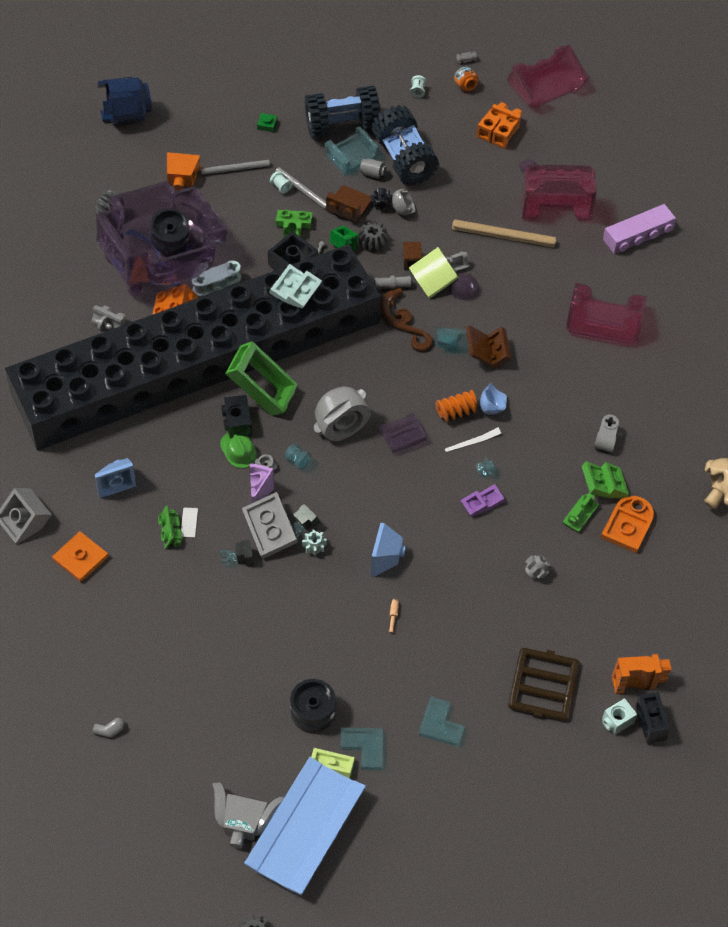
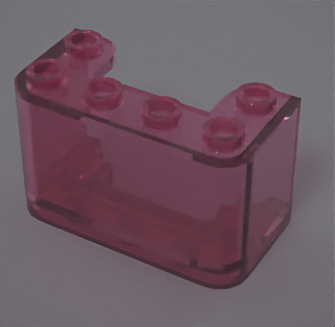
M528 165L524 172L521 194L522 219L536 218L539 214V206H571L576 218L579 220H592L597 194L595 170L586 165Z

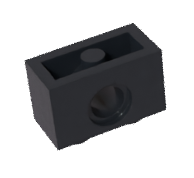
M247 395L224 397L225 405H221L222 416H226L227 419L223 421L225 431H229V438H233L234 435L252 436Z

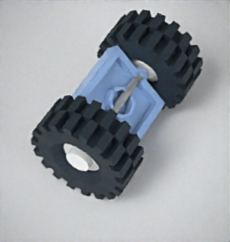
M374 85L357 88L356 97L350 96L346 99L326 101L324 94L319 93L305 95L304 100L306 121L311 138L329 136V123L359 119L363 131L373 128L372 123L375 122V117L378 118V114L381 112L378 92Z
M397 105L396 108L390 106L391 109L388 110L386 108L384 113L380 112L378 114V118L375 117V122L372 123V131L381 146H385L393 159V168L400 181L408 186L411 183L413 185H417V182L423 183V180H428L430 175L433 176L435 174L434 171L438 169L439 160L432 147L423 142L417 132V121L410 109L404 105L402 107Z

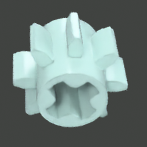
M315 530L309 534L305 533V540H302V546L306 547V553L310 552L314 556L320 551L324 552V546L327 545V539L323 538V532L319 533Z

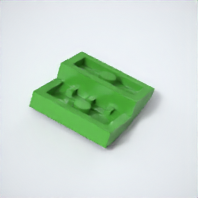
M587 461L582 465L590 494L608 498H625L629 496L620 467L607 462L601 467Z

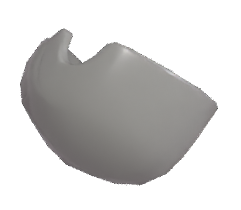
M400 189L395 191L392 196L393 208L398 214L403 216L414 213L415 206L409 192Z

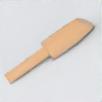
M393 599L391 603L389 633H393L395 618L398 615L399 601Z

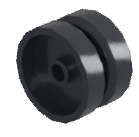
M174 208L162 209L154 214L151 220V242L159 252L169 255L181 253L185 250L190 241V222L188 217L182 211Z
M308 679L295 686L290 697V713L294 724L301 730L311 733L321 732L332 724L336 714V697L334 690L328 683L319 679Z

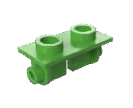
M590 493L582 495L562 523L579 532L599 506L595 502V495Z
M165 506L162 513L159 514L158 523L162 529L161 540L164 542V548L167 549L170 544H173L175 547L180 546L183 540L181 529L173 528H179L180 526L178 513L173 509L168 511V506Z

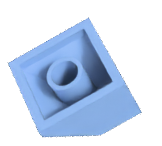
M128 458L116 460L95 474L99 498L136 487L133 464Z
M380 523L372 553L371 576L373 577L398 565L400 557H404L406 546H403V537L385 523Z

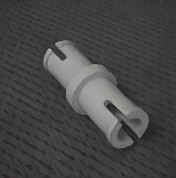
M393 275L389 278H374V286L376 289L390 288L391 290L411 287V277H395Z

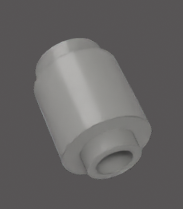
M369 158L362 160L360 172L364 175L381 179L386 174L387 167L384 162Z

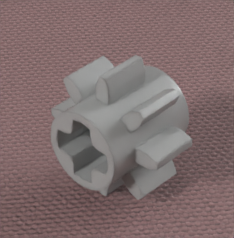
M531 555L525 561L528 564L525 571L531 578L543 579L549 573L547 570L549 562L542 555Z

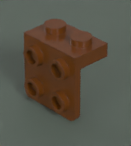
M345 185L341 186L336 194L329 192L326 196L327 211L358 223L371 203L370 195Z
M471 325L466 327L469 353L473 358L493 369L511 359L505 328L500 327L486 335Z

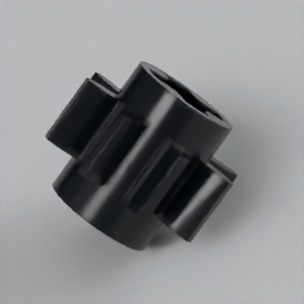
M385 188L374 190V195H371L373 207L379 210L390 207L389 203H392L390 190L387 191Z

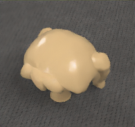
M728 458L709 460L706 463L705 473L711 472L712 491L704 499L705 504L712 509H717L724 499V503L728 506Z

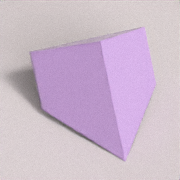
M250 464L251 500L254 503L265 498L274 490V470L270 467Z

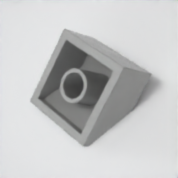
M14 488L0 508V525L15 544H19L40 531L52 514L31 488Z

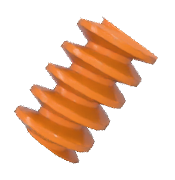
M470 390L469 393L465 391L462 395L456 394L455 397L450 396L448 399L436 400L435 406L439 417L444 418L445 422H448V416L455 420L456 413L460 418H462L463 411L468 416L469 409L475 414L477 400L473 390Z

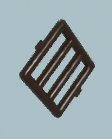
M524 647L521 648L508 707L512 710L534 714L533 717L541 719L544 716L567 721L570 716L580 661L556 655L555 651L551 650L543 652ZM532 657L571 666L569 676L525 666L526 658ZM523 674L567 684L566 693L521 684ZM519 692L564 702L562 712L517 702Z

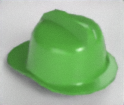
M228 432L221 438V449L231 465L236 468H247L255 462L257 457L256 449L248 436L234 435L233 438H229Z

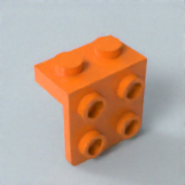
M187 284L161 291L156 295L153 314L198 298V295Z

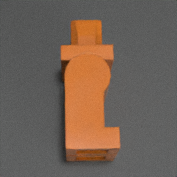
M503 102L498 105L493 104L492 109L479 122L476 137L487 142L492 140V144L506 149L509 140L520 127L522 110L516 108L510 111L507 104Z
M652 654L651 657L618 658L612 674L615 694H624L625 688L632 687L639 689L649 687V690L656 689L658 683H666L668 680L667 673H671L672 670L670 660H659L658 654Z

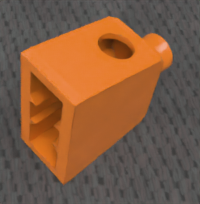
M167 152L168 184L173 185V189L177 192H181L183 187H192L201 168L200 155Z

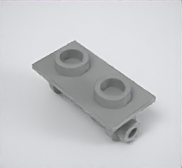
M461 251L458 254L451 255V257H445L455 272L470 267L466 261L468 259L466 252Z

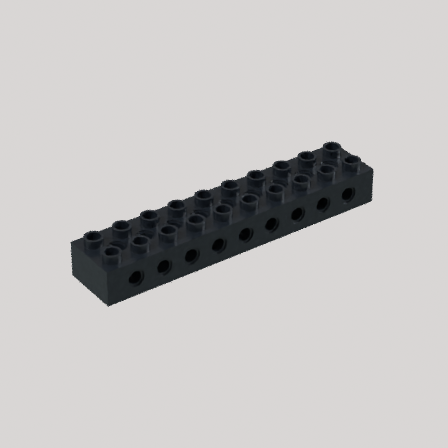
M347 244L292 264L293 267L302 273L308 271L322 280L303 308L288 304L269 293L270 289L287 268L286 266L5 368L11 396L38 451L231 379L225 373L240 345L253 341L265 354L276 362L380 323L381 296L354 251ZM248 363L244 372L247 373L255 369Z

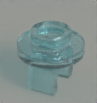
M487 457L484 458L485 462L475 464L479 476H485L488 473L490 476H493V471L496 470L493 460H488Z

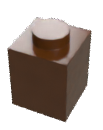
M403 242L404 270H410L409 267L422 259L421 242Z

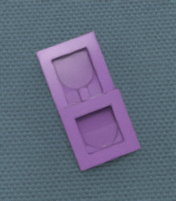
M494 484L480 493L475 491L463 498L461 502L469 515L475 516L499 506L505 502V498Z

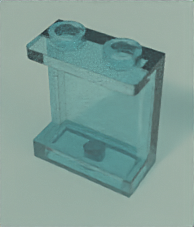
M360 127L356 128L355 135L337 144H334L331 140L325 142V155L344 176L359 169L363 159H378V144L372 141L368 133Z

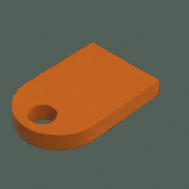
M638 496L622 498L612 512L601 534V539L637 554L654 517L651 504ZM639 504L642 506V509L636 510L632 505Z

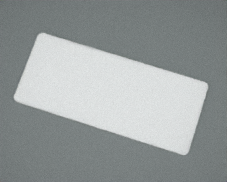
M183 508L182 537H195L198 508Z

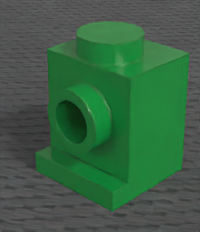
M344 225L331 230L329 243L337 248L349 244L353 251L356 250L358 242L357 233Z

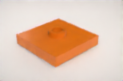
M79 531L52 556V560L81 583L109 556L106 551Z

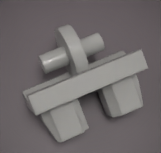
M95 305L93 307L91 323L96 324L98 331L103 332L105 329L111 330L124 325L126 315L123 313L114 314L105 305L103 307Z

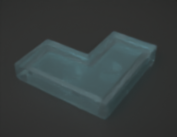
M430 696L419 736L459 747L465 726L446 721L450 702Z
M341 727V750H361V770H382L383 729Z

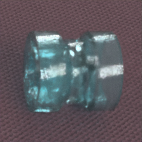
M296 443L291 444L284 455L285 460L293 462L299 469L304 468L311 457V453L306 450L302 451Z

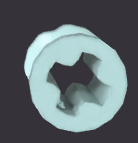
M420 75L414 76L411 80L412 88L410 89V94L415 98L423 97L425 95L424 86L426 85V79Z
M276 171L270 178V183L276 185L282 194L287 193L292 187V182L287 180L281 171Z

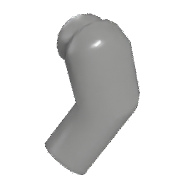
M115 718L106 726L95 723L93 734L111 738L123 729L124 721L121 718Z

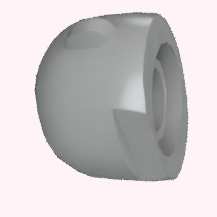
M346 386L328 391L322 396L316 406L314 431L319 435H324L330 441L336 442L358 432L371 416L370 407L366 402L368 400L367 393L362 389L355 390Z

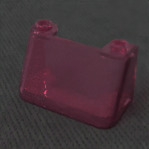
M575 283L566 325L568 332L573 335L623 345H634L637 343L647 296L632 295L629 297L627 305L624 306L591 299V288L585 284Z

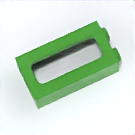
M253 341L240 345L225 373L271 416L282 414L287 410L288 403L294 396L298 385ZM248 363L276 388L274 398L268 395L244 372Z

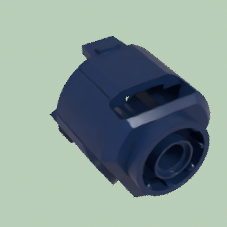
M138 77L98 81V88H106L107 98L106 101H102L103 110H100L102 122H111L113 125L143 121L146 118V112H151L152 105L148 83H142V80Z

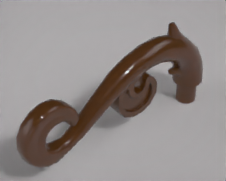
M397 288L394 291L390 290L381 299L380 314L393 327L421 335L426 339V342L419 343L416 340L418 336L413 335L411 346L414 350L418 352L429 350L433 343L432 337L427 332L408 325L412 318L409 310L400 308L396 311L395 317L391 314L390 304L393 306L394 300L403 292L401 288Z

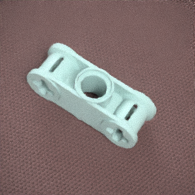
M228 261L192 277L193 291L198 297H203L239 283L241 280V274L239 273L241 269L240 264L237 261Z

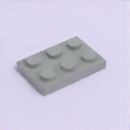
M277 492L242 508L262 559L298 543Z

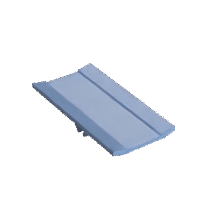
M309 757L244 864L288 890L302 895L366 785L351 780Z

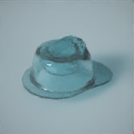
M433 326L436 328V345L444 349L456 347L462 336L467 335V331L463 329Z

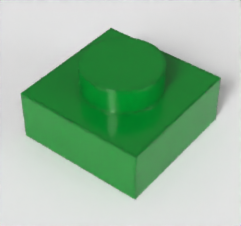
M261 113L257 123V130L274 132L278 120L277 115Z

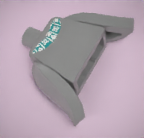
M220 782L212 783L215 798V819L218 825L224 828L225 834L232 836L229 845L237 849L242 848L244 839L255 840L256 836L262 835L284 799L283 796L278 797L267 806V802L227 794L226 798L223 785Z

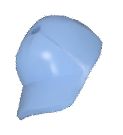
M490 383L480 397L481 410L485 414L494 415L506 409L507 396Z

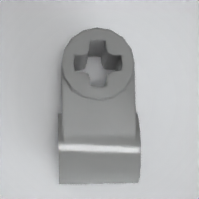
M609 414L603 417L594 448L613 452L619 420L616 416Z

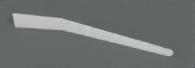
M498 427L481 436L448 447L445 451L448 452L487 440L501 434V431Z

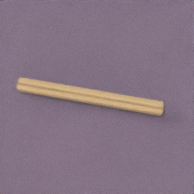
M456 219L452 225V229L548 247H555L556 237Z

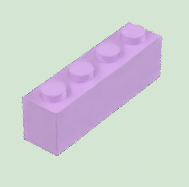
M663 204L605 228L603 240L613 254L620 251L623 252L632 246L640 245L644 241L654 239L664 233H669L674 228L676 218L668 207Z

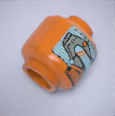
M467 66L457 70L454 75L455 83L465 92L473 90L479 81L478 75Z

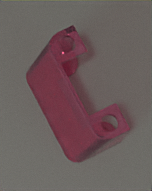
M570 44L557 47L554 50L555 53L549 59H541L535 65L518 63L513 66L507 81L530 108L578 89L589 79Z

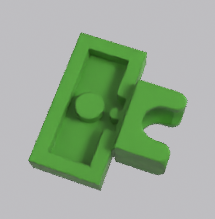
M277 210L276 226L283 227V237H286L292 231L301 237L302 228L311 229L312 212Z

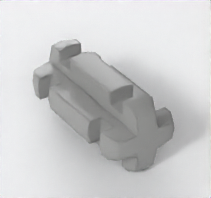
M472 51V53H461V55L457 54V62L459 64L461 62L467 63L477 60L475 51Z

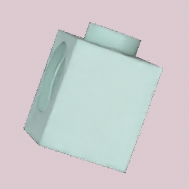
M624 698L604 711L602 722L607 730H611L616 735L635 723L637 713ZM613 716H619L622 720H617Z

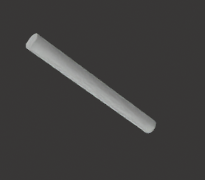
M269 160L201 168V175L269 167L270 162Z
M280 167L276 169V171H281L283 176L290 180L295 188L326 210L325 200Z

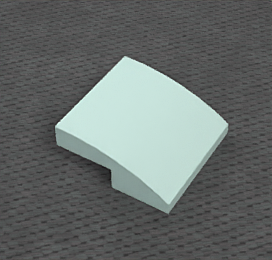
M289 264L269 293L288 304L303 308L322 280L308 271L302 273Z

